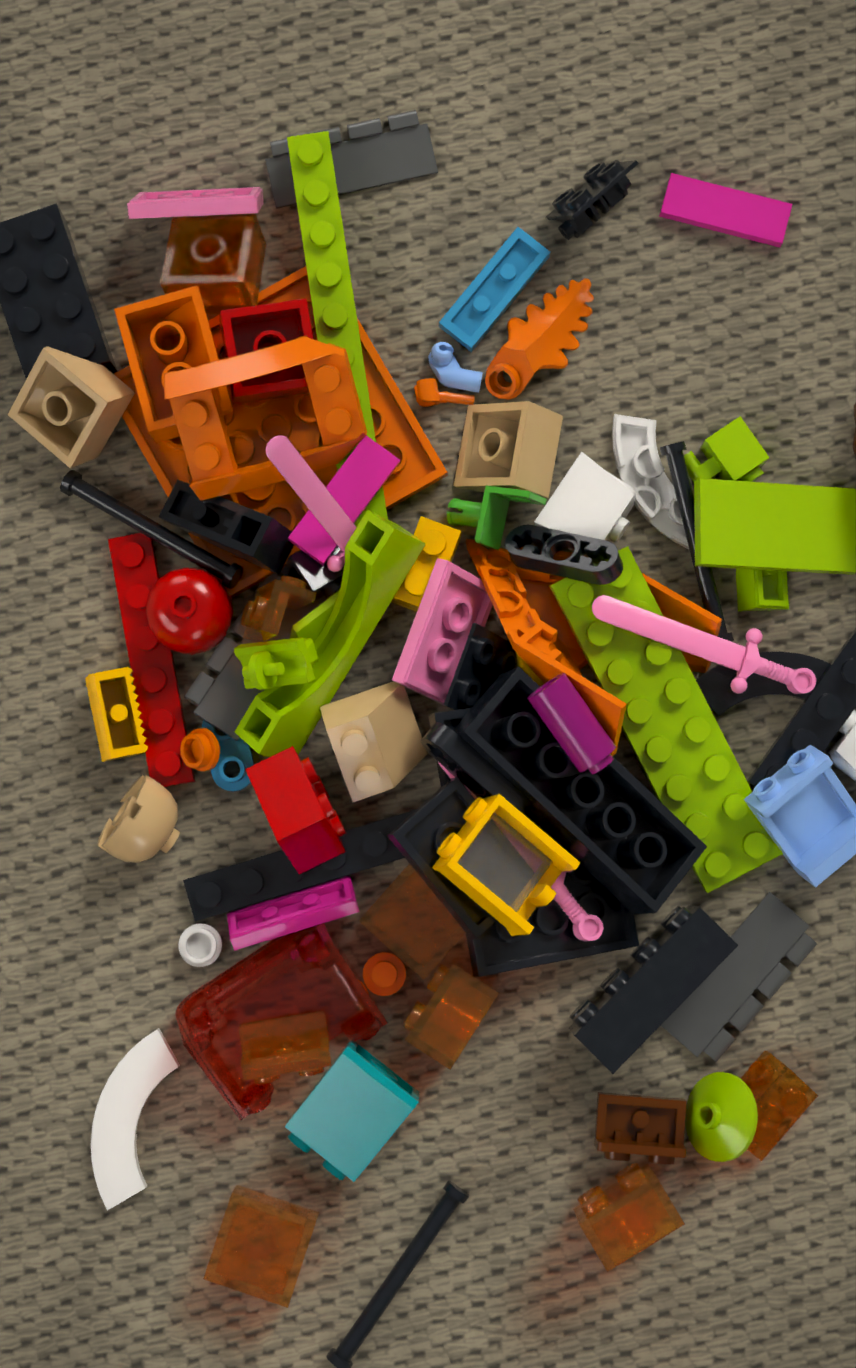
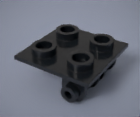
M615 160L607 164L603 161L596 164L585 173L583 178L586 182L575 192L571 188L553 201L552 205L555 209L546 218L562 222L558 229L567 240H570L573 236L576 238L580 237L582 233L593 225L591 219L594 222L600 219V215L593 206V203L602 213L606 214L610 210L609 208L615 206L628 195L627 189L631 187V182L626 174L639 163L636 160L625 162Z
M473 623L444 705L453 710L472 708L500 674L516 668V651L512 648L511 643L479 624Z

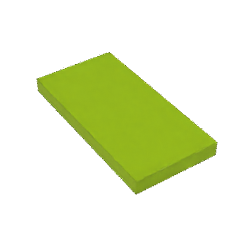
M704 478L694 481L695 566L856 574V489Z

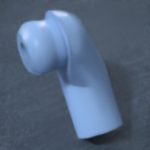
M438 342L434 344L428 356L429 366L440 384L448 388L479 393L483 372L462 369L453 355L454 349L449 343Z

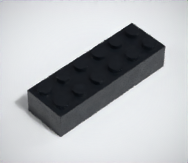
M520 667L500 674L453 731L528 798L532 808L527 814L559 845L576 858L634 915L657 913L707 846L615 758L609 765L595 774H591L588 769L579 772L527 699L540 686Z

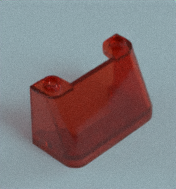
M325 923L274 938L184 998L178 1005L175 1013L184 1047L240 1121L250 1114L261 1112L269 1105L274 1092L272 1079L341 1033H344L351 1041H366L374 1037L380 1028L388 1023L380 1007Z

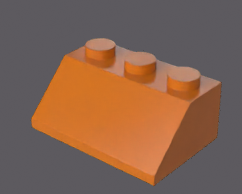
M198 285L114 309L147 430L155 443L180 437L170 400H165L164 374L219 360ZM222 386L215 389L222 414L225 416L233 411L227 386Z

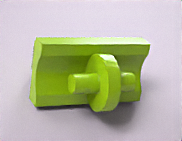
M300 637L246 643L234 648L235 656L243 666L242 675L246 689L267 690L274 686L309 683L315 679L312 666L318 662V656L311 638L304 639Z

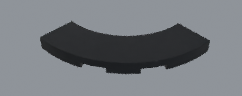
M759 653L760 657L784 667L810 669L815 674L816 683L830 665V663L818 658L799 653ZM717 665L696 679L711 711L717 717L732 706L751 698L765 695H785L805 700L810 693L793 694L788 690L786 684L753 673L746 679V691L736 694L732 691L730 683L736 677L737 671L722 665Z

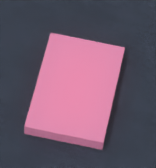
M260 187L140 192L127 203L129 219L258 213L263 205V189H260Z
M437 558L392 681L444 705L472 625L477 623L485 627L493 606L480 578L448 560Z

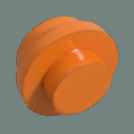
M207 728L194 729L181 742V756L188 767L198 771H209L218 763L220 745L211 730Z
M389 952L373 955L367 960L363 968L364 983L376 995L389 996L401 989L406 979L404 963L398 956Z

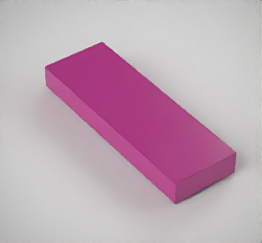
M671 173L659 217L780 248L783 244L793 204Z
M366 435L326 488L351 521L355 523L399 465L400 459ZM310 510L307 511L288 537V541L321 565L325 564L338 546Z
M346 876L229 912L227 920L230 940L235 951L360 911L351 877Z

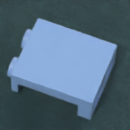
M809 745L805 749L795 752L788 759L787 764L774 775L761 780L755 786L753 792L743 800L782 851L793 869L816 888L856 854V803L830 766H832L833 762L829 756Z

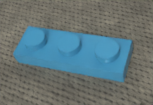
M517 227L439 321V328L472 353L549 259L551 252L521 228Z

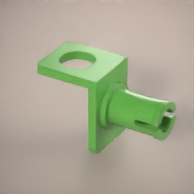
M486 485L482 503L453 498L449 502L448 507L458 509L462 513L447 511L446 515L450 525L477 528L475 535L476 543L499 550L509 502L546 505L547 499L526 490Z

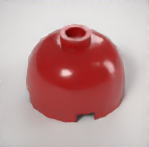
M188 567L170 571L158 579L148 594L146 605L148 625L157 640L173 651L190 655L209 651L222 642L227 634L226 631L230 627L234 611L230 594L218 578L205 570Z

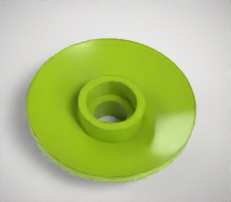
M714 1072L706 1075L693 1087L686 1105L685 1126L691 1144L700 1155L715 1162L732 1161L748 1149L755 1136L758 1122L757 1105L752 1091L741 1078L734 1074Z

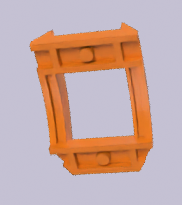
M306 335L256 351L164 374L165 400H170L193 481L189 486L200 501L285 480L271 461L237 468L215 388L302 364L323 442L322 446L299 452L313 472L338 464L367 435L345 348L331 343L326 344L308 338Z

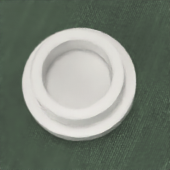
M199 923L189 926L184 930L179 939L181 957L188 964L195 967H205L212 964L218 959L222 951V939L219 932L208 924Z

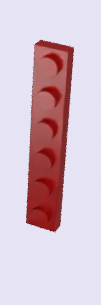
M142 533L110 538L108 543L130 668L133 670L131 672L134 678L133 685L136 687L134 691L138 695L136 702L140 704L138 706V711L141 712L139 719L143 721L141 727L145 729L142 735L147 738L144 744L148 746L145 754L149 777L159 782L164 788L196 782L193 768L188 767L184 763L180 751L181 742L187 735L173 652L157 640L149 628L146 616L148 594L156 581L160 579L153 540Z

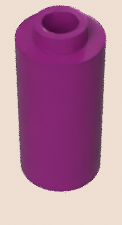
M565 673L555 676L527 698L579 772L588 769L591 774H595L614 760L610 753L616 748V745Z

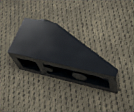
M177 480L159 518L245 561L278 575L280 574L294 547V544L288 541L292 531L270 516L220 496L200 501L189 486L190 484Z

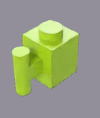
M741 416L704 440L700 449L707 457V461L701 464L692 451L684 455L688 475L693 483L699 478L713 479L718 475L722 480L754 482L764 474L761 467L770 458Z

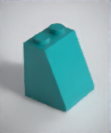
M351 1039L285 1125V1128L291 1132L288 1138L304 1152L309 1153L313 1149L325 1159L322 1165L336 1178L343 1180L347 1176L355 1182L419 1103L420 1092Z

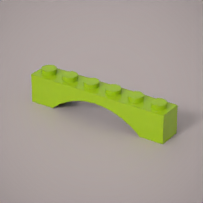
M367 509L345 546V566L341 588L323 630L314 641L318 656V662L312 666L315 679L309 683L274 686L271 689L262 691L255 696L234 733L260 755L271 757L292 746L297 754H299L322 716L320 707L331 702L426 544L400 525Z

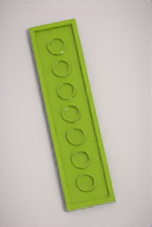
M626 546L618 550L623 562V571L615 581L605 585H596L566 577L549 587L600 687L627 704L622 730L657 799L707 846L692 868L704 891L709 893L782 855L783 852L774 843L743 800L752 793V790L681 650L600 621L594 616L592 603L598 596L602 595L613 597L663 616L629 547Z

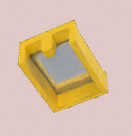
M500 794L484 799L479 797L465 811L463 818L466 820V823L458 834L455 832L451 833L439 846L437 854L440 858L432 868L435 871L438 870L504 925L511 936L529 935L534 929V926L527 921L536 907L547 906L554 899L556 892L551 886L562 872L576 870L580 862Z

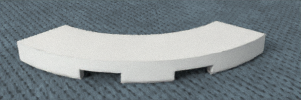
M614 414L612 438L615 462L620 479L631 486L636 493L634 505L660 533L673 542L689 549L674 486L666 476L658 454L655 432L656 420Z
M159 1028L137 1043L118 1063L108 1078L95 1110L91 1133V1160L95 1181L107 1211L147 1187L137 1156L136 1131L144 1105L156 1086L169 1073L180 1066Z

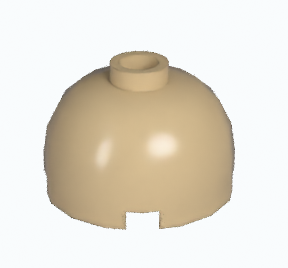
M142 775L132 784L120 801L124 803L113 821L110 818L108 819L97 844L113 857L125 862L139 863L149 860L159 850L167 853L173 847L180 834V831L174 828L179 814L177 803L172 794L156 780L147 775Z

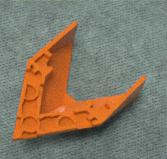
M466 539L467 550L512 648L544 684L561 673L566 674L616 745V748L610 753L613 757L617 752L627 704L584 678L580 672V669L588 664V661L549 587L565 577L518 567L512 562L506 549L488 550L476 543L475 540ZM558 551L553 559L557 561L565 560L573 553ZM643 574L664 617L718 637L722 622L721 618ZM681 650L691 671L706 673L711 666V661Z

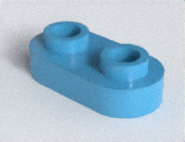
M203 720L202 728L211 730L220 745L218 763L211 770L215 783L222 789L232 792L247 788L251 782L245 769L255 765L251 747L241 738L235 741L227 735L219 736L216 733V728ZM230 762H237L240 766V773L234 778H229L225 773V767Z

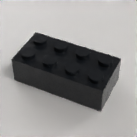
M57 203L0 222V304L25 378L27 379L38 356L45 347H51L103 365L113 374L118 372L67 221Z
M688 905L686 908L677 906L661 922L665 930L656 939H651L649 936L645 938L630 954L635 961L625 971L616 968L601 983L600 987L604 992L595 1002L592 1003L589 999H586L570 1015L574 1022L569 1027L570 1031L612 1074L737 948L738 944L700 907Z

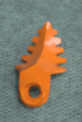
M584 278L580 282L570 280L569 289L559 285L556 288L557 298H554L551 293H545L543 296L545 309L529 304L526 308L527 322L517 317H513L508 321V342L501 347L486 370L485 384L493 396L508 400L516 398L524 391L538 370L563 369L568 365V359L562 350H576L579 347V342L571 331H586L588 324L581 320L580 317H588L592 314V309L586 304V302L594 300V296L590 293L591 282L589 279ZM503 371L510 376L512 383L505 381Z

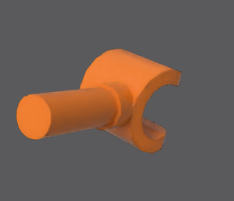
M435 378L421 379L417 381L414 387L416 401L423 407L434 406L440 403L474 405V395L448 391L439 392Z

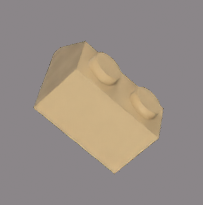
M45 347L38 356L8 416L69 468H73L99 457L135 392L103 365L51 347Z
M530 401L468 405L454 487L484 492L485 486L488 485L526 490L544 498H549L563 416Z
M393 681L320 707L328 737L352 802L395 788L427 755V751L421 743L422 736L405 686Z

